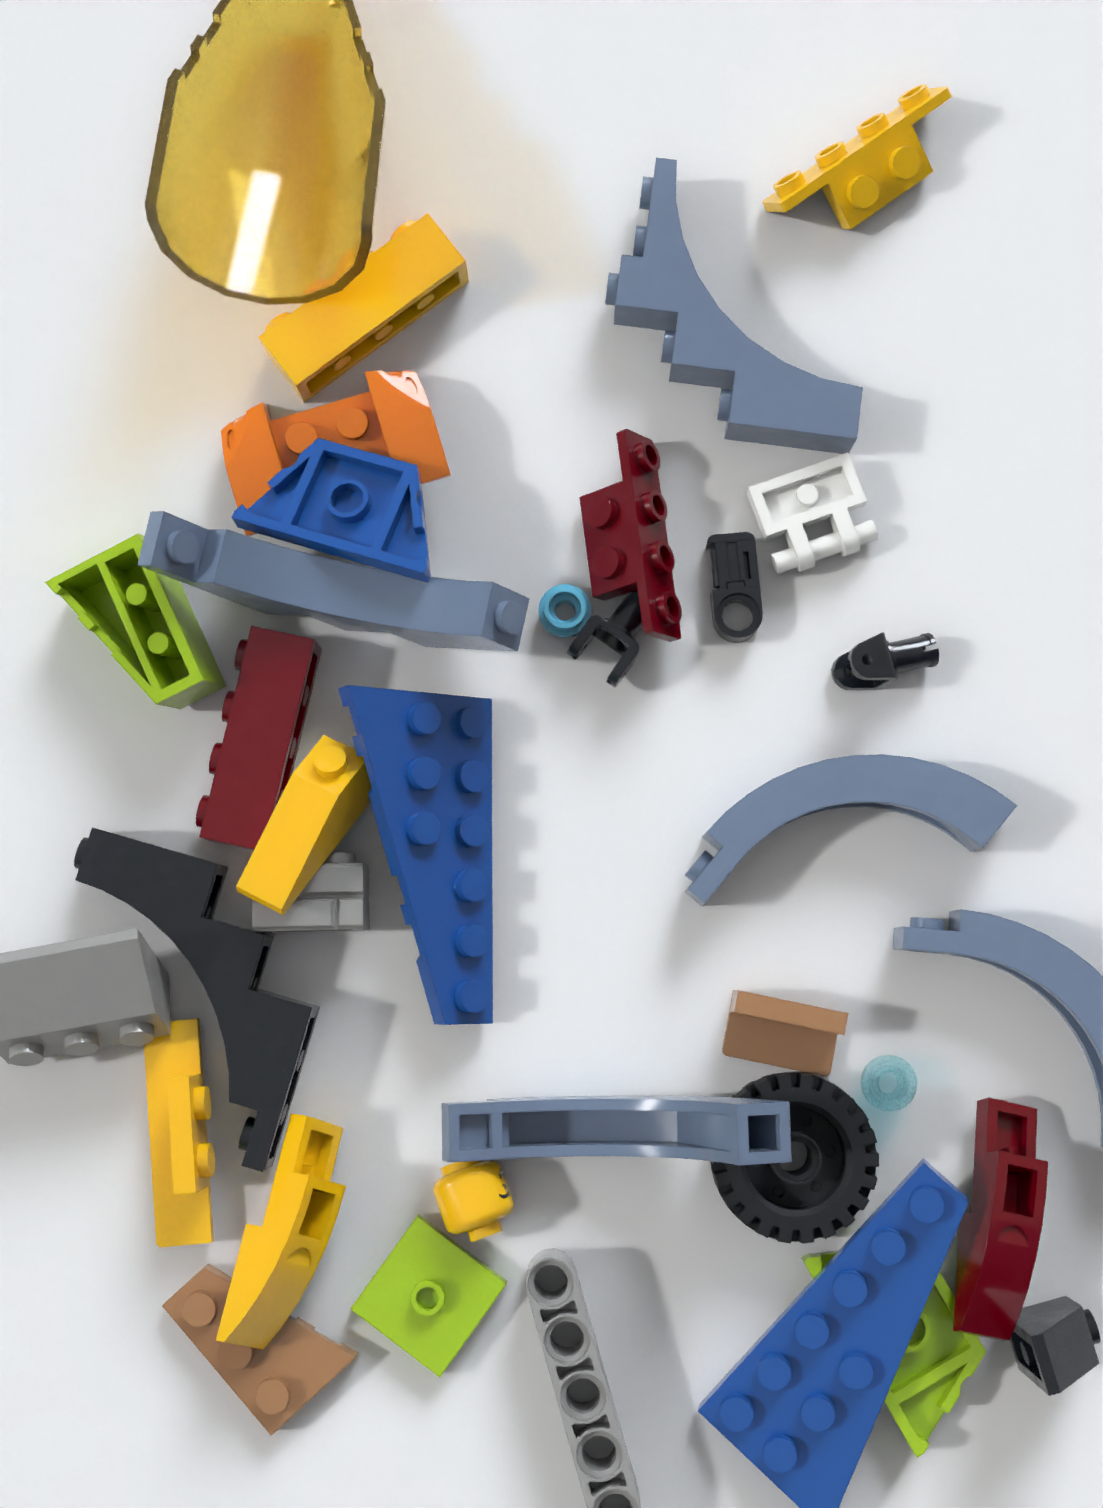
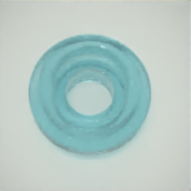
M881 1055L872 1059L865 1066L861 1075V1089L867 1101L874 1107L884 1111H896L904 1108L913 1100L917 1090V1077L911 1065L904 1059L894 1055ZM886 1072H892L897 1079V1086L890 1093L882 1092L879 1087V1078Z

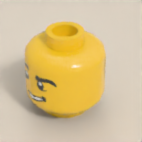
M495 1160L454 1162L440 1168L443 1177L435 1182L433 1193L447 1231L451 1234L468 1232L471 1242L503 1231L499 1219L508 1216L513 1211L514 1202L501 1165Z

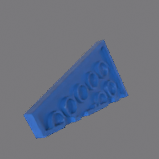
M354 685L339 687L338 691L343 707H349L357 734L352 736L357 757L363 756L371 783L368 796L392 876L398 877L405 904L400 905L406 925L412 926L420 955L416 963L433 1022L437 1025L493 1024L492 699Z
M924 1158L699 1405L698 1412L799 1508H839L969 1203L968 1197Z

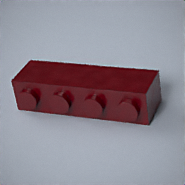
M251 626L248 640H240L234 662L235 670L240 671L235 691L229 690L227 692L222 708V721L227 723L223 742L215 743L209 761V773L214 775L210 795L202 796L196 813V826L201 827L200 838L254 851L293 773L322 648L315 639Z

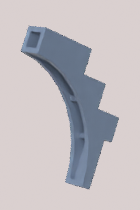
M656 157L654 177L643 176L639 209L649 210L647 227L636 226L633 256L622 254L619 274L609 272L605 305L615 306L614 325L665 331L661 362L671 363L669 382L721 388L717 420L726 421L724 439L838 454L850 453L857 440L863 387L823 379L783 362L749 339L718 307L699 278L683 240L676 203L677 160Z

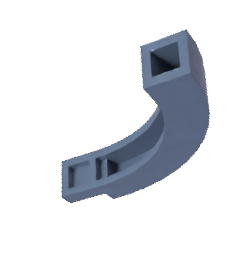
M877 754L851 755L822 760L798 767L771 779L748 793L728 809L702 836L718 852L714 857L706 850L701 854L685 874L692 883L684 892L699 905L705 904L741 859L758 842L785 824L821 811L866 807L905 814L938 828L972 852L983 848L1018 805L994 788L965 773L917 758Z
M963 909L949 911L948 930H943L944 920L910 917V927L894 928L892 950L945 954L983 962L1011 974L1026 983L1048 1001L1073 1031L1091 1067L1098 1091L1101 1112L1100 1146L1103 1147V976L1073 950L1050 936L1019 922L988 913Z
M561 1096L487 1099V1101L441 1103L442 1161L449 1163L568 1156L680 1158L721 1162L738 1166L792 1162L790 1103L788 1101L707 1096Z

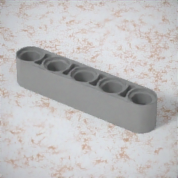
M555 1248L544 1249L537 1253L529 1263L525 1280L526 1292L587 1508H601L600 1503L606 1496L620 1494L630 1501L629 1508H641L639 1488L576 1267L571 1257L564 1251ZM548 1265L560 1267L567 1276L566 1284L558 1291L549 1292L543 1290L535 1278L536 1273L541 1268ZM569 1321L581 1328L583 1336L574 1346L564 1347L554 1341L551 1332L559 1323ZM585 1378L594 1382L599 1391L591 1401L580 1403L569 1396L567 1389L573 1381ZM594 1436H603L613 1442L614 1450L607 1457L596 1459L590 1457L585 1452L584 1444Z

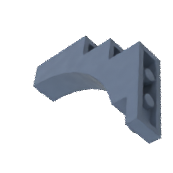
M165 511L150 512L138 561V566L264 614L307 615L347 631L389 632L424 647L518 652L530 599L495 582L430 577L429 582L426 583L382 569L342 562L282 547L228 529H206Z

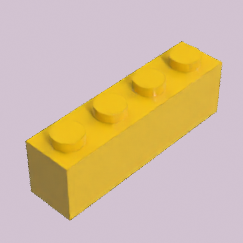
M427 213L416 222L410 220L403 223L394 231L390 241L375 252L367 251L358 256L351 263L349 271L333 283L324 282L317 286L309 294L307 302L292 313L285 312L276 316L269 322L265 332L258 338L267 356L305 403L468 283L466 260Z

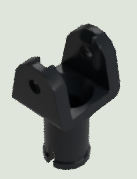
M638 590L628 593L609 619L602 618L599 615L591 616L567 651V654L576 660L594 637H596L619 653L622 657L606 681L614 688L633 666L639 652V644L636 642L635 636L643 626Z
M882 632L857 644L851 651L839 656L833 662L831 675L835 684L844 690H877L898 679L896 675L898 673L936 666L939 662V649L924 651L926 646L937 643L930 633L889 643L886 640L885 633ZM845 668L851 671V676L845 673Z

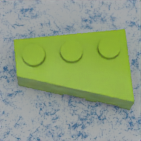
M138 533L45 582L56 595L61 596L79 616V621L89 631L94 632L112 652L111 656L155 704L182 709L227 686L180 581L138 566L144 540L143 535Z

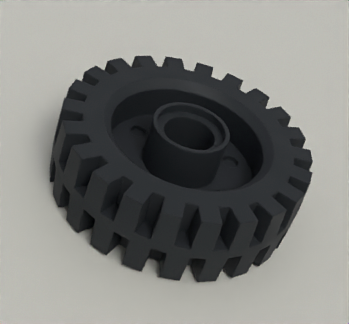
M784 1072L763 1076L756 1081H751L742 1087L736 1095H733V1098L788 1101L790 1103L791 1142H802L806 1147L807 1158L804 1165L794 1171L782 1169L780 1163L738 1166L710 1161L714 1182L720 1196L730 1211L756 1233L766 1238L776 1239L778 1242L790 1244L791 1242L812 1243L814 1239L821 1237L827 1239L836 1235V1230L842 1226L847 1228L854 1222L856 1213L859 1210L863 1211L870 1201L867 1197L870 1190L875 1189L877 1182L875 1172L876 1167H879V1153L876 1151L875 1143H877L874 1130L870 1127L866 1114L857 1105L855 1100L841 1088L823 1078L797 1072Z

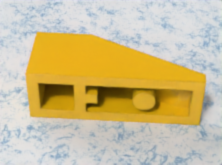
M326 735L322 736L292 773L236 885L239 893L282 915L287 912L370 803L368 792L371 789V783L363 756L357 757L355 749Z

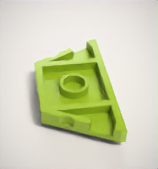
M837 1252L808 1253L802 1256L801 1259L814 1279ZM940 1271L884 1400L886 1407L917 1458L926 1452L930 1445L927 1440L944 1412L949 1414L960 1396L963 1381L968 1376L973 1375L987 1352L978 1336L953 1331L955 1297Z

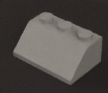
M138 928L0 953V1056L8 1064L32 1066L41 1063L46 1057L62 1054L87 1056L96 1053L100 1047L117 1044L141 1046L152 1042L155 1037L171 1035L169 975Z

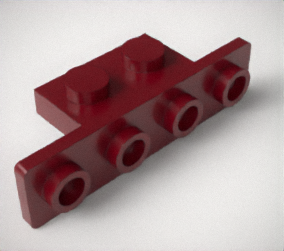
M624 429L616 434L623 481L579 497L592 597L606 601L638 590L644 633L672 642L681 639L679 621L682 617V609L675 595L672 574L675 560L673 552L668 545L665 524L667 505L661 495L658 475L660 456L651 439L629 429Z

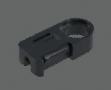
M750 532L711 535L707 540L705 550L710 549L713 587L717 588V590H712L710 594L713 626L717 634L724 640L733 643L744 642L754 636L763 618L755 537ZM732 603L744 604L752 613V624L747 629L741 631L728 628L722 618L724 608Z

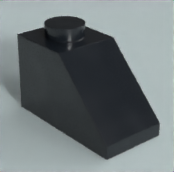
M1067 1296L1022 1308L1010 1338L1018 1369L1048 1396L1061 1393L1100 1364L1094 1347L1095 1344L1101 1341L1100 1333L1089 1309L1083 1310L1080 1304Z

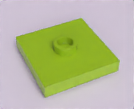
M418 1214L350 1309L440 1378L506 1286L507 1280Z

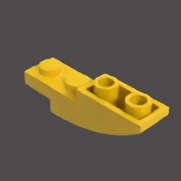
M291 1113L262 1226L247 1223L245 1225L216 1341L263 1350L282 1328L300 1301L327 1247L346 1188L345 1185L331 1181L343 1132L342 1127L310 1116Z

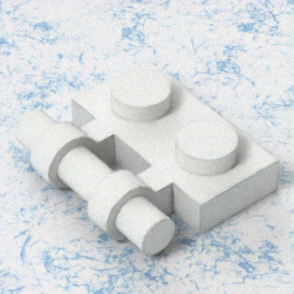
M848 452L755 484L747 489L746 494L764 541L785 535L788 542V549L771 554L772 565L777 574L794 568L798 572L813 568L817 560L837 553H841L843 557L860 551V545L878 539L877 529L872 520L853 525L849 512L864 507L867 499ZM829 519L833 533L808 541L804 527Z

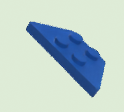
M318 438L299 454L297 461L292 466L283 468L267 482L270 487L268 492L248 509L243 504L240 505L231 517L237 528L426 583L429 582L431 577L422 481L418 466L415 464Z

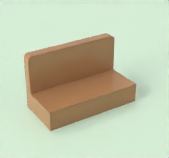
M733 990L722 1053L729 1057L828 1076L831 1073L837 1035H845L849 1013Z

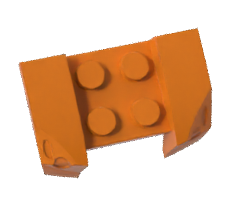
M383 370L366 371L365 375L370 389L369 392L275 420L271 419L268 404L262 402L247 410L246 414L227 424L221 430L225 467L237 508L242 504L247 509L270 490L267 482L283 468L292 466L297 461L299 454L318 438L415 464L418 466L421 474L422 485L450 477L451 473L431 407L417 373L411 370L384 372ZM244 530L246 536H252V535L258 534V533H254V532H251V531Z

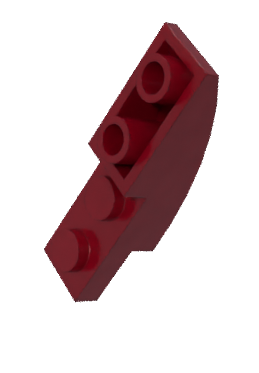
M990 1097L977 1101L971 1213L963 1215L958 1229L953 1331L1000 1341H1010L1019 1319L1037 1257L1047 1191L1048 1161L1036 1159V1108Z

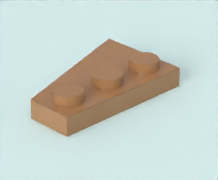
M207 1264L169 1298L162 1307L267 1432L273 1435L357 1357L358 1352L343 1343L337 1344L314 1330L315 1327L299 1317L295 1319L292 1316L288 1317L282 1328L263 1350L216 1341L232 1277Z

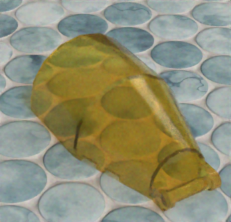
M220 0L212 12L213 22L204 36L197 35L191 43V55L181 70L175 68L167 79L145 199L147 221L161 252L189 278L225 296L265 305L309 303L342 291L365 268L373 240L386 119V100L382 88L379 89L373 70V61L370 52L366 51L362 39V27L353 0Z

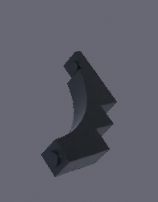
M92 827L89 838L84 837L81 840L75 854L74 867L79 869L75 880L105 891L129 904L150 919L173 941L191 964L211 1001L224 1040L229 1071V1102L258 1110L256 1118L251 1116L247 1118L240 1136L238 1148L246 1151L241 1166L261 1172L266 1171L273 1166L320 1006L258 989L274 936L254 932L244 927L213 919L228 871L227 866Z

